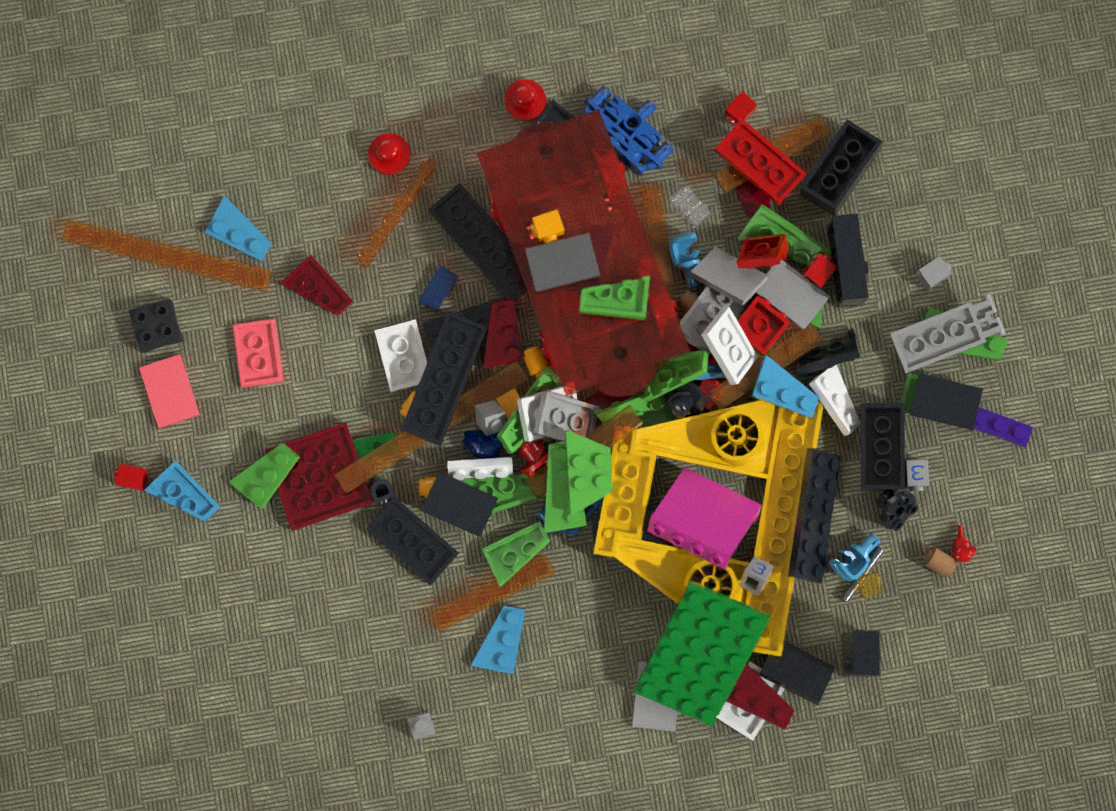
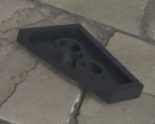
M854 328L848 330V335L841 339L837 337L831 339L828 346L824 348L816 347L795 358L798 376L811 375L816 371L825 368L829 369L837 364L851 362L859 358L860 352Z

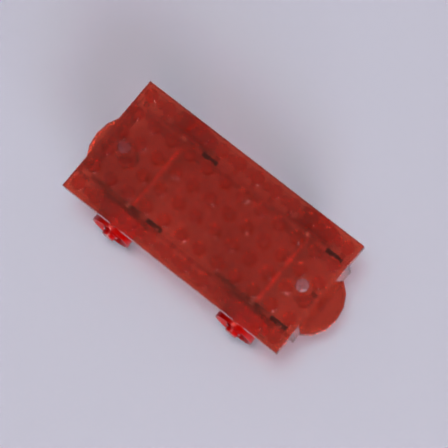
M599 109L561 123L546 121L532 124L521 130L513 140L477 153L490 189L488 195L492 204V208L489 209L493 221H498L502 233L506 232L542 330L539 332L543 346L540 347L544 360L548 358L553 372L557 371L566 397L583 390L589 392L595 389L607 396L624 397L634 395L650 384L655 377L658 366L668 363L671 358L690 352L675 313L678 311L674 299H670L625 180L624 173L626 172L622 161H618ZM544 154L550 155L548 157H542V155ZM558 210L565 235L557 237L556 241L589 233L600 276L536 292L525 249L543 245L545 241L539 242L538 237H533L530 225L533 224V217ZM650 276L645 320L579 313L582 289L606 284L613 285L630 279L633 281ZM622 352L626 356L623 359H617L614 355Z

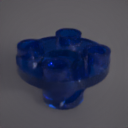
M468 430L464 432L462 440L463 447L467 451L476 452L473 455L476 459L497 458L499 456L498 448L503 445L497 437L498 433L486 436L482 430Z

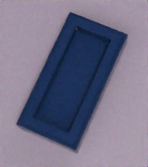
M440 265L418 302L437 313L459 276Z

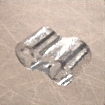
M683 185L669 198L673 207L694 228L711 215L708 207L687 185Z

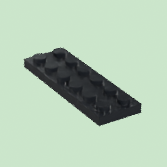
M461 183L457 184L428 209L432 217L505 299L512 298L515 303L534 286L528 259L507 235L502 233L500 227Z
M447 312L402 425V432L438 446L442 445L486 333L487 326Z
M807 448L788 577L822 584L838 471L840 468V456L814 448Z

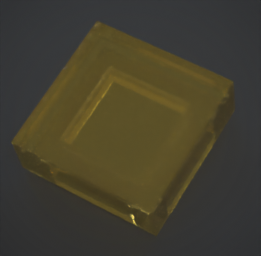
M879 572L867 573L857 579L861 598L864 599L883 593Z

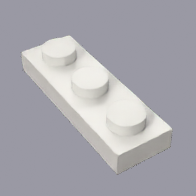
M512 457L447 461L448 475L458 480L465 478L484 479L486 477L505 478L513 475Z

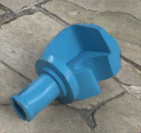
M694 232L677 235L669 243L673 263L676 269L683 270L687 289L700 286L699 281L690 277L691 270L700 262V259H697L701 252V250H695L691 254L688 252L691 245L697 241V235Z
M870 533L860 545L851 543L848 547L849 550H839L840 554L845 555V561L840 562L834 558L830 559L829 563L833 571L845 581L858 579L869 566L870 558L868 554L881 543L879 539L876 540L878 537Z

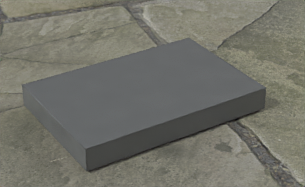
M589 233L525 249L536 292L600 276Z

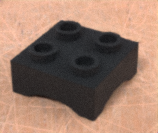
M170 298L129 310L140 352L145 353L163 346L184 342L173 301Z

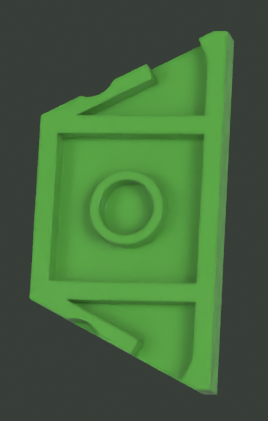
M565 430L569 513L574 515L613 491L611 450L606 445Z

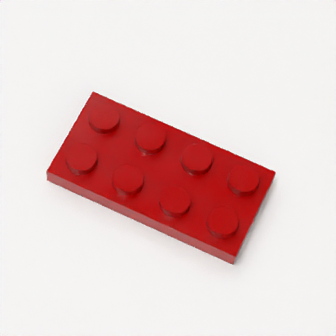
M743 119L738 122L714 150V152L778 206L807 174Z

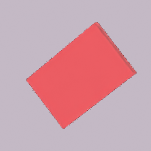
M275 318L232 325L241 388L284 382Z
M180 354L139 368L159 429L200 416Z

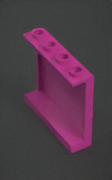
M684 468L651 516L647 531L695 556L711 562L715 566L726 569L730 557L752 523L755 524L762 505L694 471Z

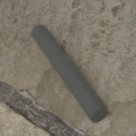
M879 546L876 547L869 557V566L858 579L851 582L841 596L844 602H849L884 553V549Z

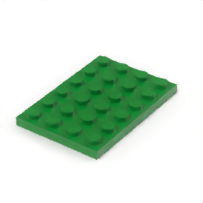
M690 580L634 687V693L713 726L717 719L716 716L721 712L766 628L770 615Z

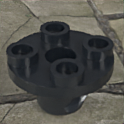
M692 381L664 394L668 411L675 418L700 415L706 406L707 395Z
M884 491L877 499V506L882 510L880 515L881 524L886 529H893L894 531L900 530L909 516L915 514L918 509L916 498L909 491H902L896 495L891 491Z

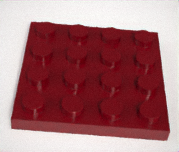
M347 422L283 443L300 456L278 487L292 532L374 504ZM277 446L266 449L265 453L268 454Z

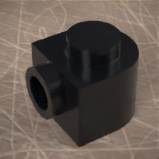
M376 476L369 481V492L375 504L387 503L391 500L390 498L395 496L391 484L384 477Z

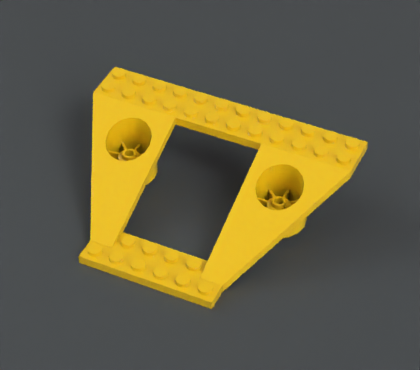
M759 400L640 429L617 426L611 455L613 491L604 496L594 554L617 558L677 604L689 581L694 582L695 577L701 572L704 578L698 584L709 588V585L714 583L716 588H712V590L722 593L723 590L731 591L730 598L770 615V620L753 652L782 657L795 578L788 577L806 451L807 448L817 449L824 408L821 401H818L812 418H807ZM735 420L739 421V425L731 426L730 422ZM742 421H746L748 423H751L752 425L749 426L747 429L742 428ZM727 424L730 427L728 434L721 433V429ZM756 427L759 438L749 437L748 432ZM736 435H742V437H739L738 440H735ZM718 437H728V442L719 447ZM748 441L757 442L751 451L746 447ZM731 445L734 447V454L731 456L722 450ZM744 447L748 452L743 456H736L738 448ZM656 456L767 480L754 556L774 567L768 582L759 596L739 586L749 562L729 559L727 568L723 569L684 549L641 540ZM713 567L712 576H706L702 570ZM717 568L728 572L720 579L716 577ZM731 576L732 588L723 587L722 581Z

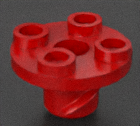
M517 80L505 92V108L513 118L530 122L537 118L545 109L546 94L541 85L533 80Z
M384 133L377 136L371 142L368 158L372 167L380 174L394 175L400 173L409 165L410 148L406 140L400 135Z
M540 439L530 442L525 441L519 447V455L527 460V463L520 470L523 475H527L530 478L539 471L538 467L543 464L548 465L549 447L544 450Z

